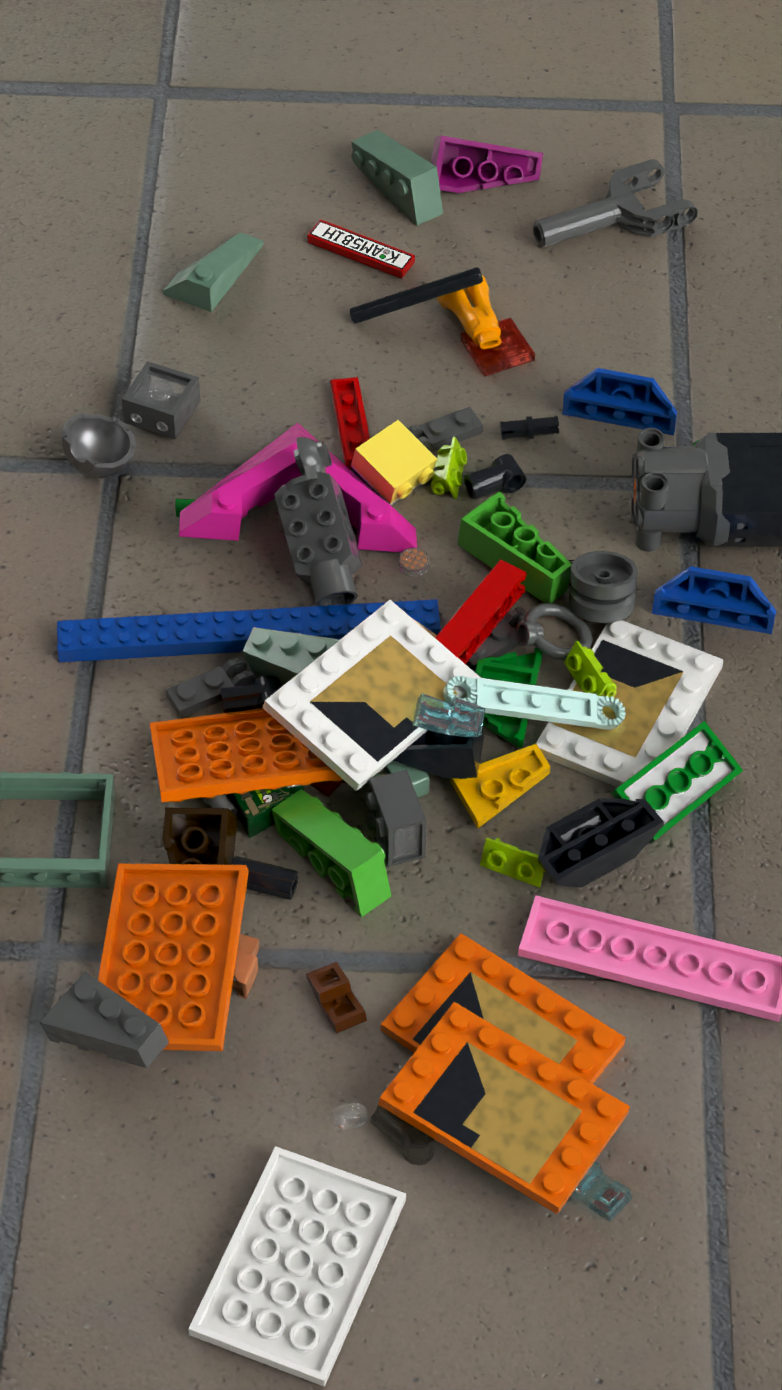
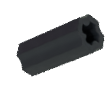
M239 856L233 858L231 865H247L249 874L246 889L289 900L293 898L299 879L298 871Z

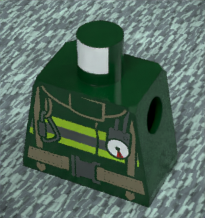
M292 785L275 790L262 789L248 791L244 794L231 793L226 795L238 809L237 817L248 837L251 838L274 825L275 822L271 809L299 790H304V786Z

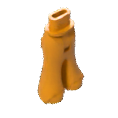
M482 275V283L437 297V300L442 308L451 310L457 316L475 344L479 345L481 349H488L500 345L501 330L490 304L489 286Z

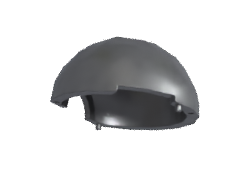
M85 412L74 415L64 424L61 435L62 448L68 461L82 474L96 477H104L121 471L132 459L136 448V441L132 431L125 423L114 416L110 418L100 414H85Z

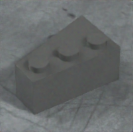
M87 972L80 976L39 1022L50 1041L56 1043L62 1041L76 1045L78 1049L89 1051L90 1049L104 1053L109 1058L148 1068L169 1043L158 1022Z

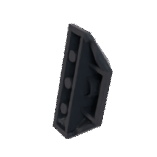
M599 798L546 827L538 856V863L556 885L582 888L634 859L664 826V821L645 799L632 801Z

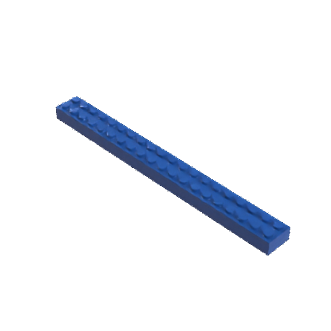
M437 599L394 602L413 620H416L436 635L440 633L441 626ZM386 602L57 621L59 662L243 652L253 627L342 639Z

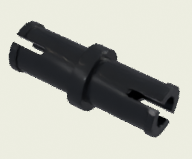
M526 416L525 420L500 421L502 440L519 437L534 439V436L559 434L558 416L532 419V416Z

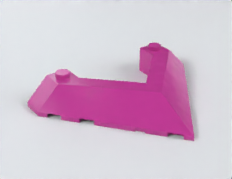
M296 423L180 511L179 537L239 541L241 519L247 516L248 511L257 505L262 507L275 499L274 494L282 485H285L292 479L303 476L294 457V450L298 449L297 438L306 437L315 442L319 441L299 423ZM329 451L332 465L326 467V473H329L341 487L350 523L357 529V548L362 550L407 551L413 553V549H417L416 528Z

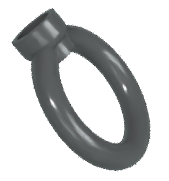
M543 603L532 607L526 613L524 622L518 623L516 627V639L520 646L534 645L541 652L555 659L565 660L572 648L558 647L543 637L542 626L536 624V620L541 616H556L567 621L578 632L582 647L591 649L592 646L591 631L585 621L572 610L558 604Z

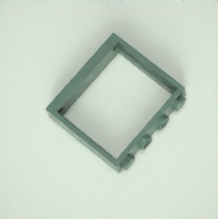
M2 771L0 773V799L103 800L98 859L0 858V887L107 888L116 794L113 774H98V772L93 774H73L70 772L8 773Z

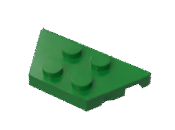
M534 648L533 653L517 656L516 652H512L501 657L478 659L475 673L485 679L536 686L543 652ZM480 712L483 726L515 746L523 748L529 719Z

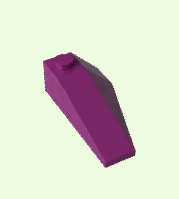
M441 135L435 137L431 164L437 167L441 191L463 193L539 180L543 153Z

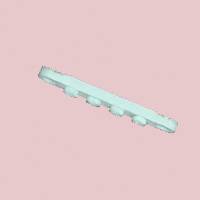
M463 675L461 677H453L443 690V696L447 704L459 710L606 730L618 727L626 715L625 707L622 706L623 703H620L619 699H614L612 696L604 697L592 693L478 677L477 679L468 678ZM460 686L465 689L467 699L464 698L462 700V698L458 699V696L455 697L456 695L453 694L454 690H452L453 687ZM603 707L611 708L615 712L616 718L613 720H608V717L605 718V714L603 715V711H601Z

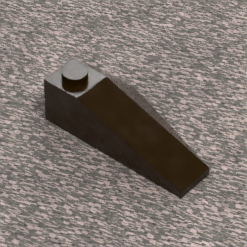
M165 807L162 839L167 851L169 864L231 865L235 851L237 818L230 809Z

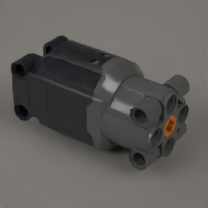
M646 428L639 433L637 451L632 457L633 486L631 495L632 523L636 526L635 544L639 549L648 552L657 550L661 546L662 533H694L708 547H782V433H708L694 447H664L665 436L656 428Z

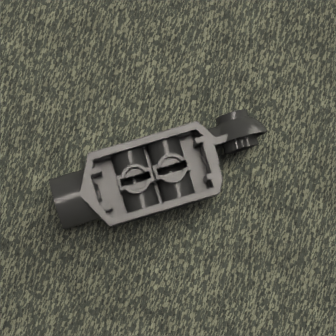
M298 437V449L294 450V457L303 476L290 480L285 485H282L274 494L295 573L306 585L312 587L316 606L351 604L358 597L352 575L362 566L341 487L329 473H326V467L331 466L332 461L324 441L315 442L310 438Z

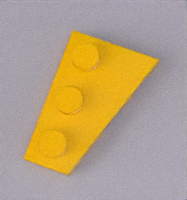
M536 743L481 763L477 778H451V784L478 829L550 774V765Z

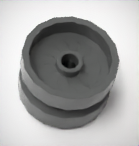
M594 551L578 556L571 566V587L568 603L571 610L580 618L591 622L610 623L627 618L633 613L635 606V588L638 574L635 563L624 555L609 551Z

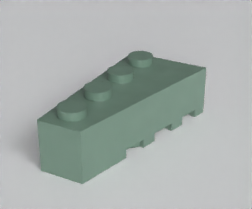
M379 130L351 141L354 164L417 226L443 214L438 172L435 165Z
M253 627L243 649V654L254 675L259 677L265 675L276 676L279 678L281 686H283L340 639Z

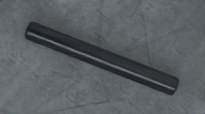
M475 267L350 308L351 319L354 323L363 322L483 282L481 270L479 267Z

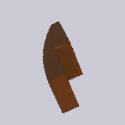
M337 962L306 974L309 985L336 1034L367 1021L365 1010L351 991L350 981Z

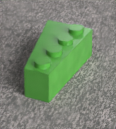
M500 491L461 518L458 546L492 568L501 559L525 571L526 579L520 584L525 586L526 591L544 603H552L568 591L572 564L549 541L544 542L538 536L539 531L533 525L528 526L521 519V513L514 506L510 508L505 503V496Z
M301 789L271 809L277 833L302 858L308 856L315 871L322 878L328 875L337 886L335 891L343 899L349 896L355 902L354 910L361 917L392 897L384 863L385 853L381 846L376 842L372 843L366 839L358 828L351 827L345 823L337 812H331L324 807L317 797H311Z

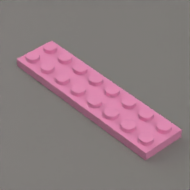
M535 895L519 946L518 956L780 1022L782 1014L781 956Z

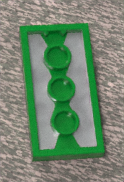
M703 721L616 788L611 794L615 799L632 801L645 799L664 821V826L650 840L649 843L651 844L744 770L707 723Z

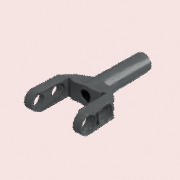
M652 159L616 170L609 182V191L605 199L535 221L533 223V234L538 245L541 247L613 224H618L632 233L653 237L691 224L697 218L698 209L691 201L681 199L644 211L643 205L634 193L654 187L665 173L662 165L657 160ZM657 169V171L655 172V174H653L652 176L648 177V174H649L652 170ZM634 176L631 182L625 184V181L628 178ZM689 208V211L685 215L680 216V214L685 209ZM666 216L661 223L656 224L661 217Z

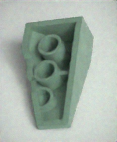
M239 232L178 272L163 290V295L212 312L262 248L264 241Z

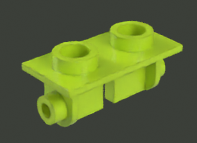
M453 437L451 446L443 445L438 450L435 465L437 471H434L431 482L433 493L442 495L444 492L450 491L454 499H457L459 487L463 483V468L467 464L466 450L463 447L461 448L456 437Z
M575 641L564 664L581 690L585 693L596 694L597 696L614 697L617 694V686L606 672H601L603 667L595 657L593 650L582 647L579 641Z
M496 838V840L485 839L480 866L539 888L543 874L546 873L538 863L539 855L526 850L522 851L518 847L502 842L500 838Z

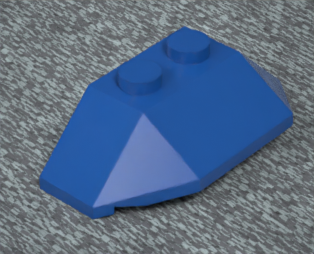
M596 368L565 390L562 415L642 430L656 428L663 434L674 435L677 410L654 378Z
M690 566L655 590L652 614L772 634L776 610L751 576Z

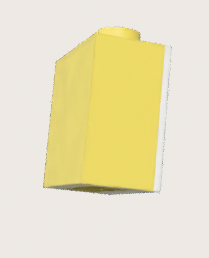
M397 420L355 449L351 467L391 505L398 499L406 498L414 488L420 484L427 483L434 476L437 458Z

